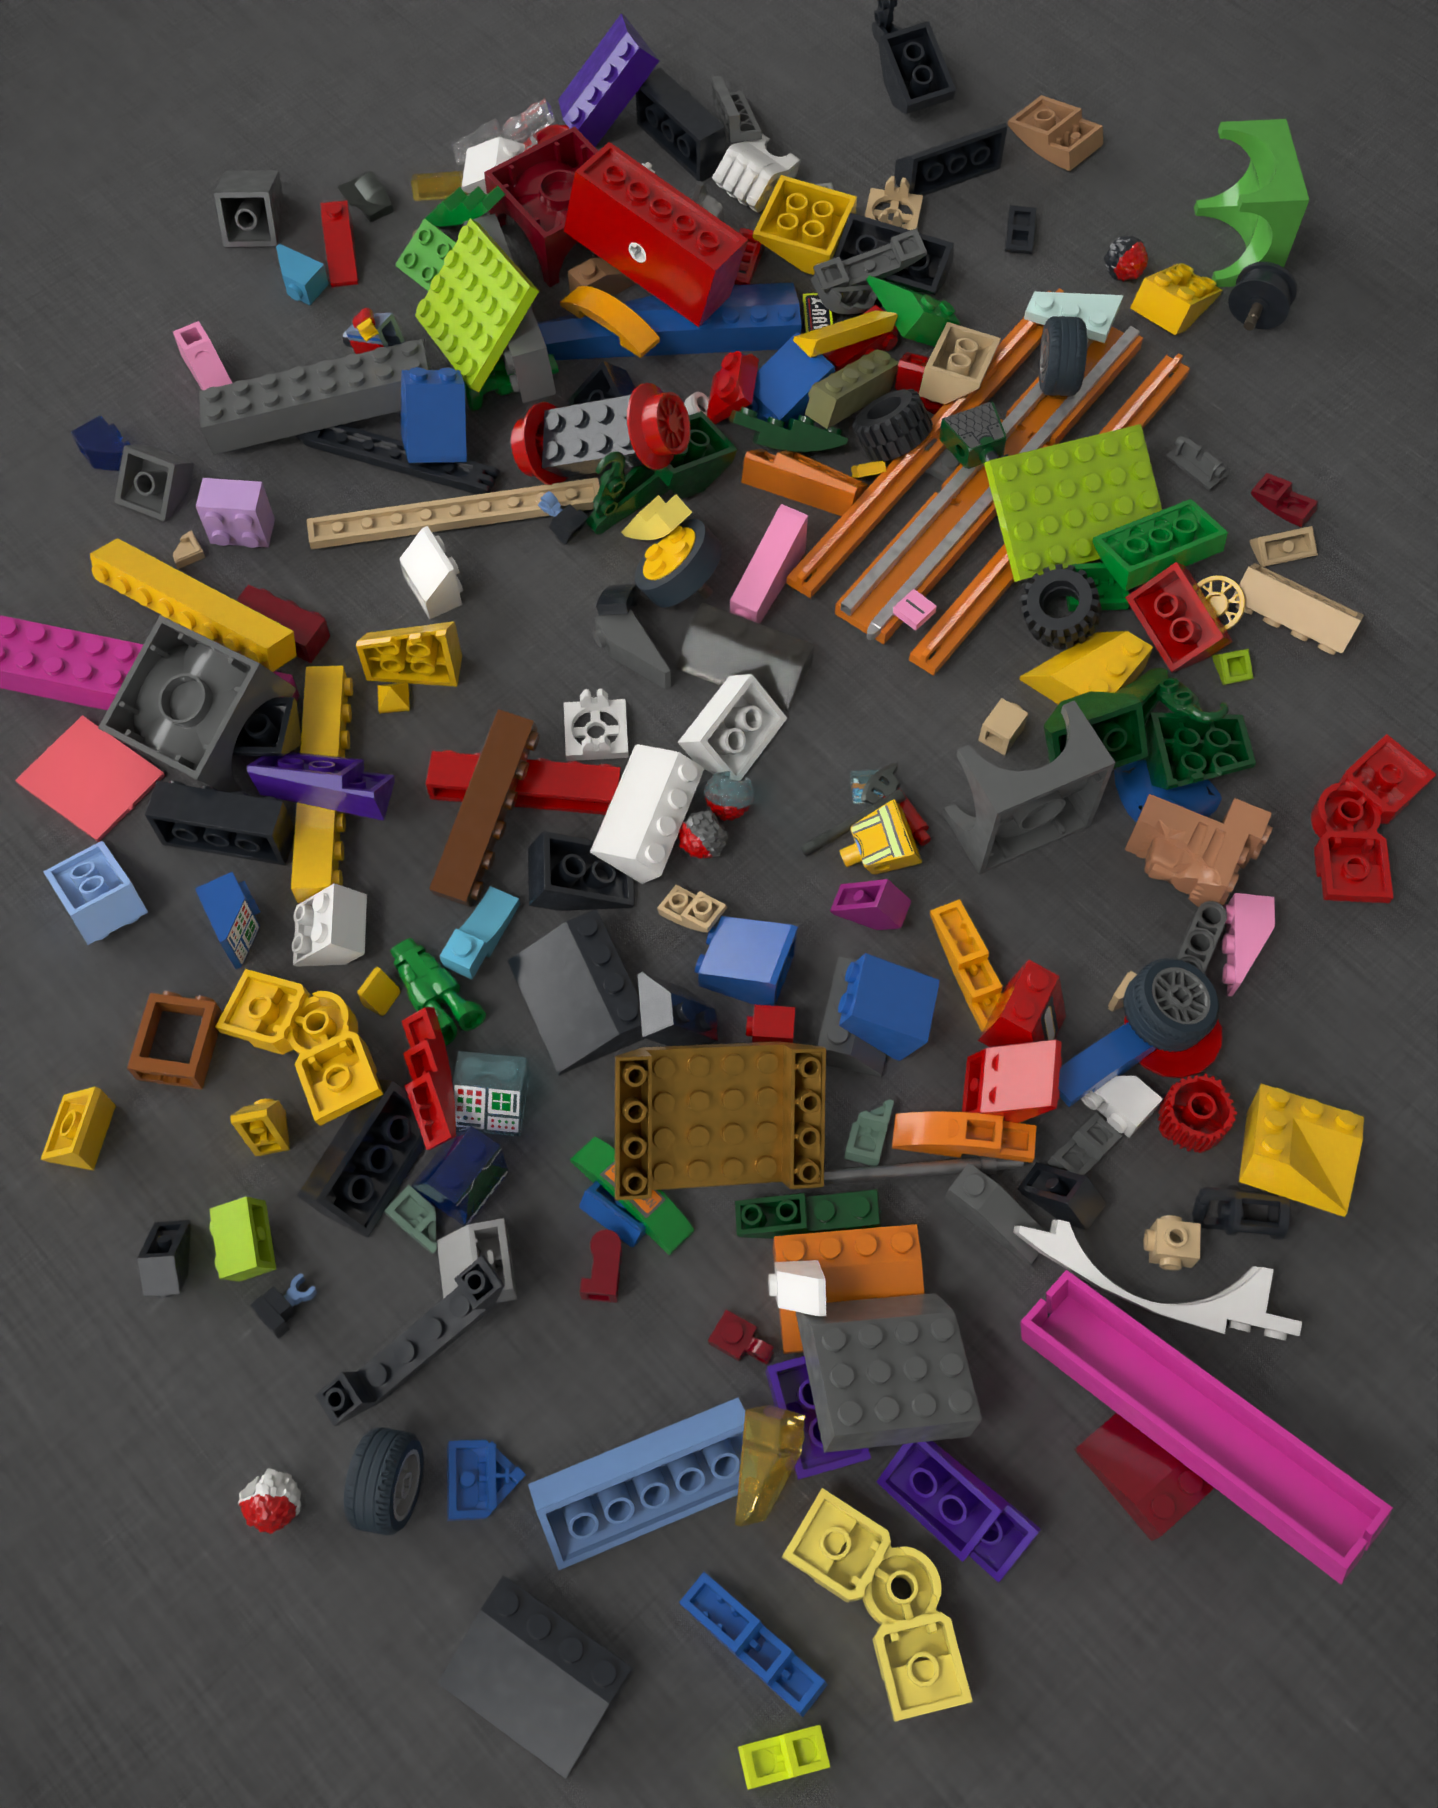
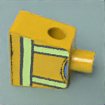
M895 799L853 824L851 832L855 843L840 849V855L846 867L862 861L864 867L871 874H880L922 863L904 811Z

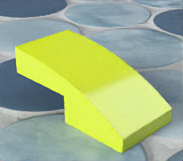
M820 1725L738 1747L747 1790L830 1768Z

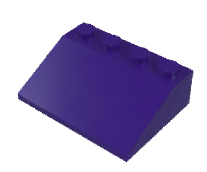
M622 13L558 99L562 118L569 129L575 126L594 147H596L660 62Z

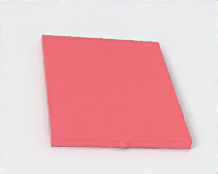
M82 715L15 781L90 837L100 842L134 809L165 774L119 740L98 729L99 726Z

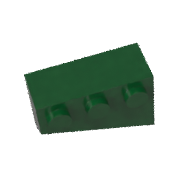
M1151 712L1145 725L1149 757L1145 759L1152 786L1169 790L1253 768L1256 764L1243 715L1227 714L1224 718L1212 723H1199L1192 720L1189 716L1180 717L1176 713Z

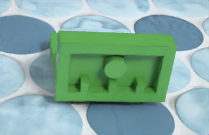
M424 219L396 262V267L429 291L432 279L435 275L439 274L447 253L453 249L456 242Z

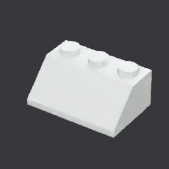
M752 674L729 676L678 743L691 759L705 770L731 785H738L786 721L787 717Z

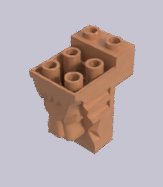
M1149 794L1125 850L1136 854L1139 858H1146L1144 871L1150 878L1173 884L1178 891L1189 894L1188 899L1196 906L1200 907L1201 904L1207 901L1218 902L1224 906L1229 893L1233 891L1239 874L1237 873L1239 868L1244 869L1250 858L1256 860L1262 846L1266 844L1273 828L1267 825L1272 813L1234 798L1222 822H1218Z

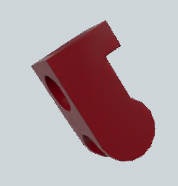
M605 1229L596 1232L591 1239L592 1275L591 1279L581 1278L580 1296L581 1300L617 1303L622 1246L618 1234L612 1230Z

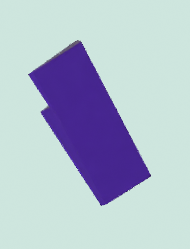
M289 752L284 756H262L247 765V772L260 795L383 821L385 820L395 783V775L364 772V760Z
M933 1441L903 1444L876 1481L962 1562L970 1556L998 1583L1041 1531V1528Z

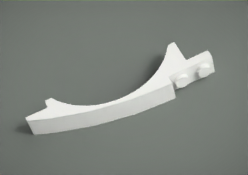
M1052 1220L1050 1232L1024 1226H1014L1013 1233L1039 1253L1094 1287L1152 1313L1225 1334L1227 1320H1229V1328L1250 1332L1251 1325L1265 1328L1264 1336L1286 1341L1287 1334L1300 1336L1302 1321L1266 1313L1274 1269L1252 1266L1230 1287L1205 1299L1178 1304L1156 1303L1128 1293L1106 1278L1091 1263L1081 1249L1070 1222Z

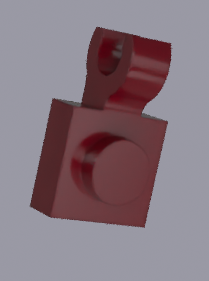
M727 1309L708 1339L709 1345L739 1362L744 1353L767 1365L774 1354L773 1346L763 1340L754 1338L758 1331L755 1325Z

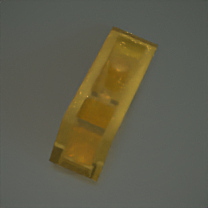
M771 1405L745 1409L735 1525L742 1527L765 1521L802 1453L805 1415Z

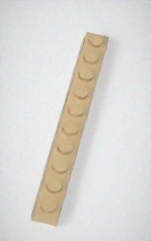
M597 477L552 485L308 518L309 544L312 550L416 535L426 526L429 527L431 532L549 516L548 513H545L538 506V503L542 501L540 498L548 491L555 495L562 509L571 504L577 511L580 509L582 511L591 510L594 505L593 499L600 487Z

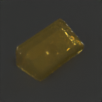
M450 171L413 174L411 179L413 199L420 201L447 198L458 187L461 188L464 172Z

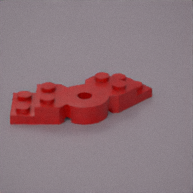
M1388 734L1350 766L1339 783L1327 787L1312 809V827L1320 838L1314 847L1316 875L1321 877L1323 900L1390 903L1394 898L1387 839L1379 834L1377 829L1380 824L1391 822L1437 774Z

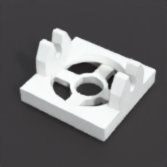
M585 689L580 694V702H564L566 761L629 758L625 699L608 700V693L603 689H598L597 697L593 698L589 689ZM600 712L611 714L617 720L618 725L607 726L605 722L600 720ZM591 713V721L585 727H574V723L581 715ZM592 726H601L605 730L604 735L600 736V738H592L587 732ZM608 736H617L615 741L610 744ZM575 738H585V739L582 741V745H581V744H579V743L576 741Z

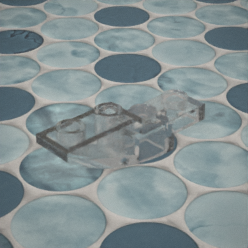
M546 98L538 103H533L526 111L518 116L509 118L502 126L496 118L490 122L483 123L476 131L468 136L461 137L452 145L455 161L458 165H465L468 148L497 137L525 144V150L538 143L536 133L555 122L550 104Z

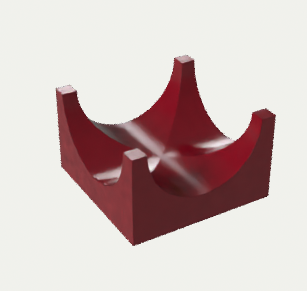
M575 126L484 172L487 194L497 185L505 193L489 210L490 215L496 214L500 227L506 225L507 215L518 223L537 255L544 282L549 287L559 283L562 263L571 248L578 242L564 232L575 171L598 152Z

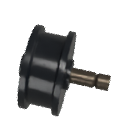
M1271 262L1252 263L1243 268L1238 275L1236 285L1233 287L1228 299L1230 311L1238 321L1244 324V328L1248 331L1254 328L1271 329L1277 327L1285 321L1289 314L1290 306L1297 295V283L1292 274L1278 264Z

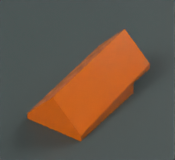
M756 449L747 451L744 457L741 483L839 516H843L868 486L867 483L796 451L785 450L774 455L766 450Z

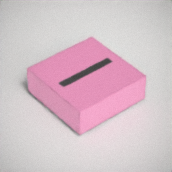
M913 589L893 607V614L916 631L936 613L937 606Z

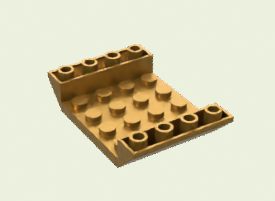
M787 1042L643 1047L615 1056V1200L652 1198V1190L783 1182L789 1189L824 1187L826 1048Z

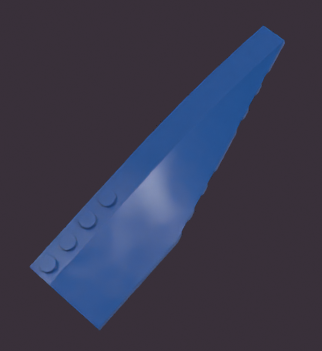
M793 282L734 285L730 297L700 327L693 324L654 295L622 302L638 314L660 337V342L644 356L779 350L797 332L801 334L800 306ZM572 314L537 323L547 347L548 354H553L555 360L637 356L620 345L619 336L586 315L580 319Z

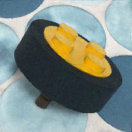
M698 519L682 521L673 531L664 537L656 539L647 549L637 566L635 583L659 607L676 605L693 595L696 591L704 599H707L711 596L713 590L705 582L710 578L720 561L722 544L702 521Z

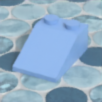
M103 841L43 871L87 945L106 938L111 932L126 924L134 923L139 917L148 913L133 884Z

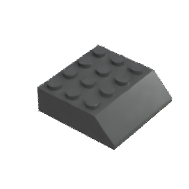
M936 1293L826 1303V1316L796 1312L824 1453L970 1437L982 1421L955 1312Z

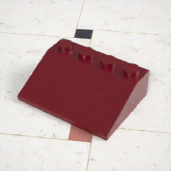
M1115 1413L1074 1449L1151 1541L1166 1533L1214 1489L1212 1485L1118 1413Z

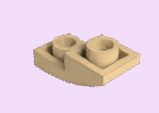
M678 885L674 886L657 907L660 916L684 927L707 933L727 909L724 903L701 891L695 895Z

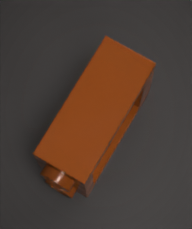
M164 991L162 994L150 993L127 1069L134 1078L139 1081L203 1089L219 1033L215 1026L222 1011L217 1003L206 996H196L195 999L182 997L180 994L170 991ZM162 1011L203 1016L189 1064L148 1058Z

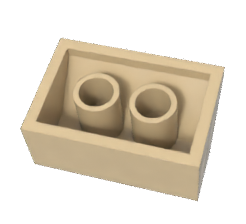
M947 322L925 366L919 396L927 398L932 402L947 404L978 390L1001 338Z

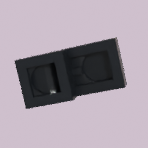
M1010 205L1005 241L1006 252L1032 254L1037 208Z
M636 583L606 587L596 605L599 616L628 614L630 606L637 605L641 593Z

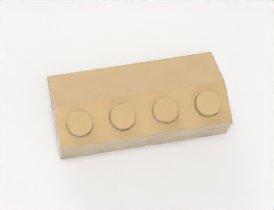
M1256 563L1248 567L1239 584L1245 595V613L1252 615L1253 611L1264 616V622L1276 628H1279L1282 624L1292 629L1290 634L1303 641L1311 638L1320 643L1318 648L1332 655H1335L1336 652L1343 654L1364 617L1363 614ZM1236 604L1235 607L1239 609L1240 604Z

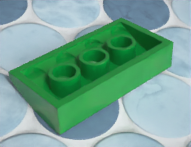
M1189 499L1095 536L1092 542L1110 574L1127 591L1148 582L1175 562L1188 566L1224 551L1228 532L1192 499Z

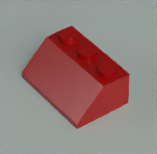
M1175 562L1125 597L1172 673L1209 658L1233 642L1187 567L1178 562Z

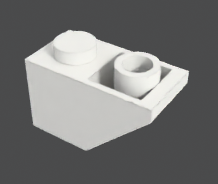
M1115 1076L1097 1091H1090L1081 1098L1087 1107L1092 1110L1097 1109L1107 1118V1122L1119 1133H1124L1129 1138L1154 1113L1163 1100L1137 1076Z

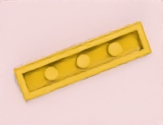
M875 310L794 336L793 341L812 358L892 331L898 314Z

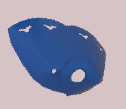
M1146 760L1135 761L1114 770L1115 785L1121 802L1128 815L1135 822H1137L1142 811L1139 809V806L1142 805L1143 809L1149 794L1206 817H1209L1217 810L1222 800L1221 794L1208 779L1169 790L1152 786ZM1131 768H1135L1131 771L1130 774L1127 772H1123L1125 770L1129 771ZM1206 787H1208L1210 792L1213 793L1215 796L1209 795L1208 789Z

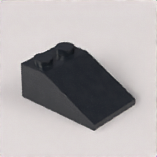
M543 831L528 847L529 906L556 911L632 908L634 906L633 878L590 853L594 840Z

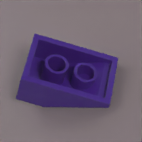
M805 1356L767 1366L766 1376L798 1480L871 1459L868 1448L824 1453Z

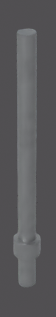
M979 1156V1158L824 1170V1185L961 1173L968 1163L985 1175L996 1174L997 1170L1023 1168L1024 1162Z

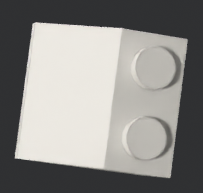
M497 137L468 148L461 189L466 193H471L479 186L487 194L484 172L524 152L525 144Z

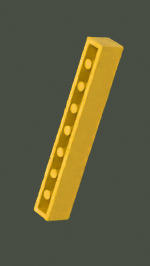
M117 538L90 553L92 574L97 581L161 614L163 617L260 663L272 672L296 657L294 631Z
M344 666L306 667L300 753L345 758V749H350V734L348 730L346 731V723H351L352 720L348 696H353L352 678H347ZM297 803L291 890L297 903L305 901L333 883L343 886L342 871L338 870L339 861L344 860L343 841H340V832H345L346 819L345 814L340 811Z

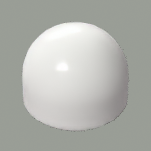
M695 392L685 400L684 404L688 415L700 412L701 410L697 405L699 404L704 407L705 412L703 413L707 416L709 398L705 394Z

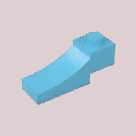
M490 886L471 916L459 929L454 930L440 954L443 967L473 979L485 957L490 958L520 905L519 898Z

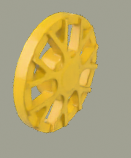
M1217 575L1207 577L1198 582L1199 588L1203 587L1209 592L1206 599L1216 615L1219 617L1226 614L1230 622L1224 625L1226 631L1234 627L1241 619L1245 610V595L1241 587L1234 580ZM1213 581H1222L1221 592H1213ZM1231 587H1234L1238 593L1231 599H1228L1225 593ZM1230 603L1240 604L1237 613L1227 611Z

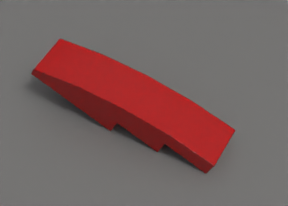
M424 1007L401 1022L411 1048L403 1053L412 1078V1082L406 1084L405 1088L426 1150H432L456 1137V1115L452 1075L442 1031L435 1008Z

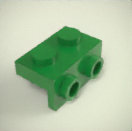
M1104 563L1072 564V566H1075L1077 573L1082 569L1087 573L1088 578L1091 577L1094 580L1102 610H1123L1129 608L1130 604L1125 598L1129 595L1128 590L1125 591L1118 584ZM1066 596L1068 612L1075 611L1079 601L1071 596Z

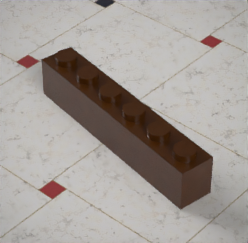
M500 709L497 710L429 890L434 895L468 907L472 906L474 900H479L484 887V882H481L485 870L489 871L495 859L494 845L496 840L503 838L507 822L504 821L508 810H513L517 801L518 792H515L519 780L523 781L527 775L529 762L526 761L530 750H536L539 743L540 733L537 732L538 728L535 721Z

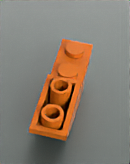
M946 1111L895 1114L892 1149L961 1158L962 1154L1032 1163L1035 1155L1037 1125L1003 1121L1004 1116Z

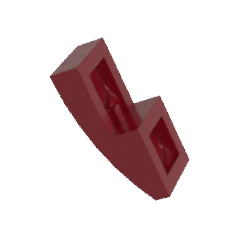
M1266 473L1251 490V495L1272 513L1302 528L1316 512L1318 501L1293 492V482Z

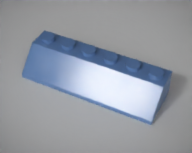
M735 1398L528 1484L556 1565L558 1570H561L765 1484L770 1480L751 1421L739 1398Z

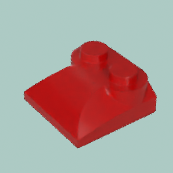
M740 351L727 354L722 360L721 370L713 376L707 417L714 425L731 416L732 410L740 411L742 407L745 408L752 404L759 359L752 353L746 356Z

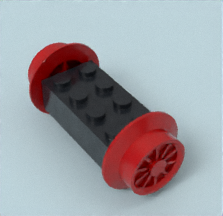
M643 383L638 385L631 395L561 408H557L548 402L536 403L528 410L525 418H521L515 423L511 434V449L519 469L527 476H536L546 485L562 483L571 476L596 473L599 462L607 454L614 451L623 453L626 459L624 468L645 465L652 470H660L669 465L674 455L684 452L690 439V419L684 402L676 393L663 392L655 384ZM613 462L609 463L602 472L611 469Z

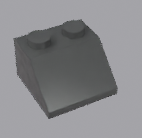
M145 444L125 445L114 503L159 520L168 521L189 491L194 462Z

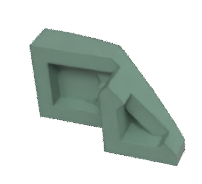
M894 1100L884 1101L883 1106L870 1112L865 1110L859 1113L857 1121L852 1124L844 1159L870 1166H878Z
M408 1185L384 1210V1213L433 1254L437 1250L435 1208Z

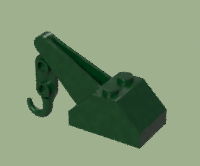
M700 411L689 415L690 439L684 452L674 455L669 465L663 469L652 470L645 465L635 466L625 477L624 467L626 459L623 453L618 451L611 452L597 465L596 473L600 474L609 463L613 462L611 469L601 476V485L593 499L594 511L589 515L586 523L595 534L600 535L617 522L650 503L658 495L661 496L669 490H672L681 499L703 492L733 462L738 449Z
M1154 668L1115 693L1090 691L1061 701L1044 724L1050 763L1054 761L1066 747L1067 730L1061 710L1063 705L1074 700L1115 761L1113 769L1149 757L1144 724L1159 701L1176 713L1177 716H1189L1192 720L1199 723L1219 721L1228 714L1229 706L1222 702L1220 704L1221 709L1218 711H1202L1199 698L1177 679L1169 678L1166 669Z

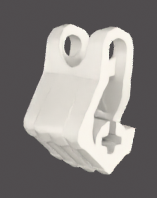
M762 134V139L732 144L727 149L712 177L720 188L727 191V194L737 198L741 204L749 205L752 210L758 213L765 209L780 176L795 178L801 160L792 153L783 157L770 154L767 151V143L770 138Z

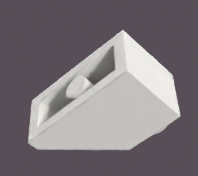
M819 1261L775 1262V1273L768 1274L769 1296H776L778 1308L815 1316H826V1281Z

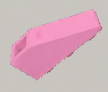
M199 321L173 331L180 354L202 390H206L209 387L232 384L211 340Z
M1234 893L1228 905L1224 904L1223 906L1227 913V920L1225 923L1226 934H1224L1222 940V953L1227 954V964L1223 967L1222 981L1223 984H1227V996L1232 997L1275 927L1274 897Z

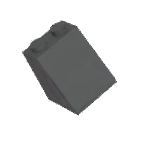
M279 170L225 171L214 191L223 247L277 246L283 202Z

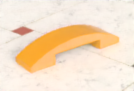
M578 286L560 301V306L581 319L586 315L619 336L620 345L640 358L660 342V337L638 314L604 291L589 286Z

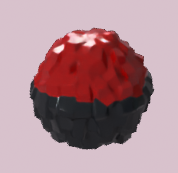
M1127 235L1121 236L1112 242L1107 254L1104 256V261L1112 278L1124 282L1128 279H1137L1143 274L1147 267L1148 255L1143 242L1139 238Z

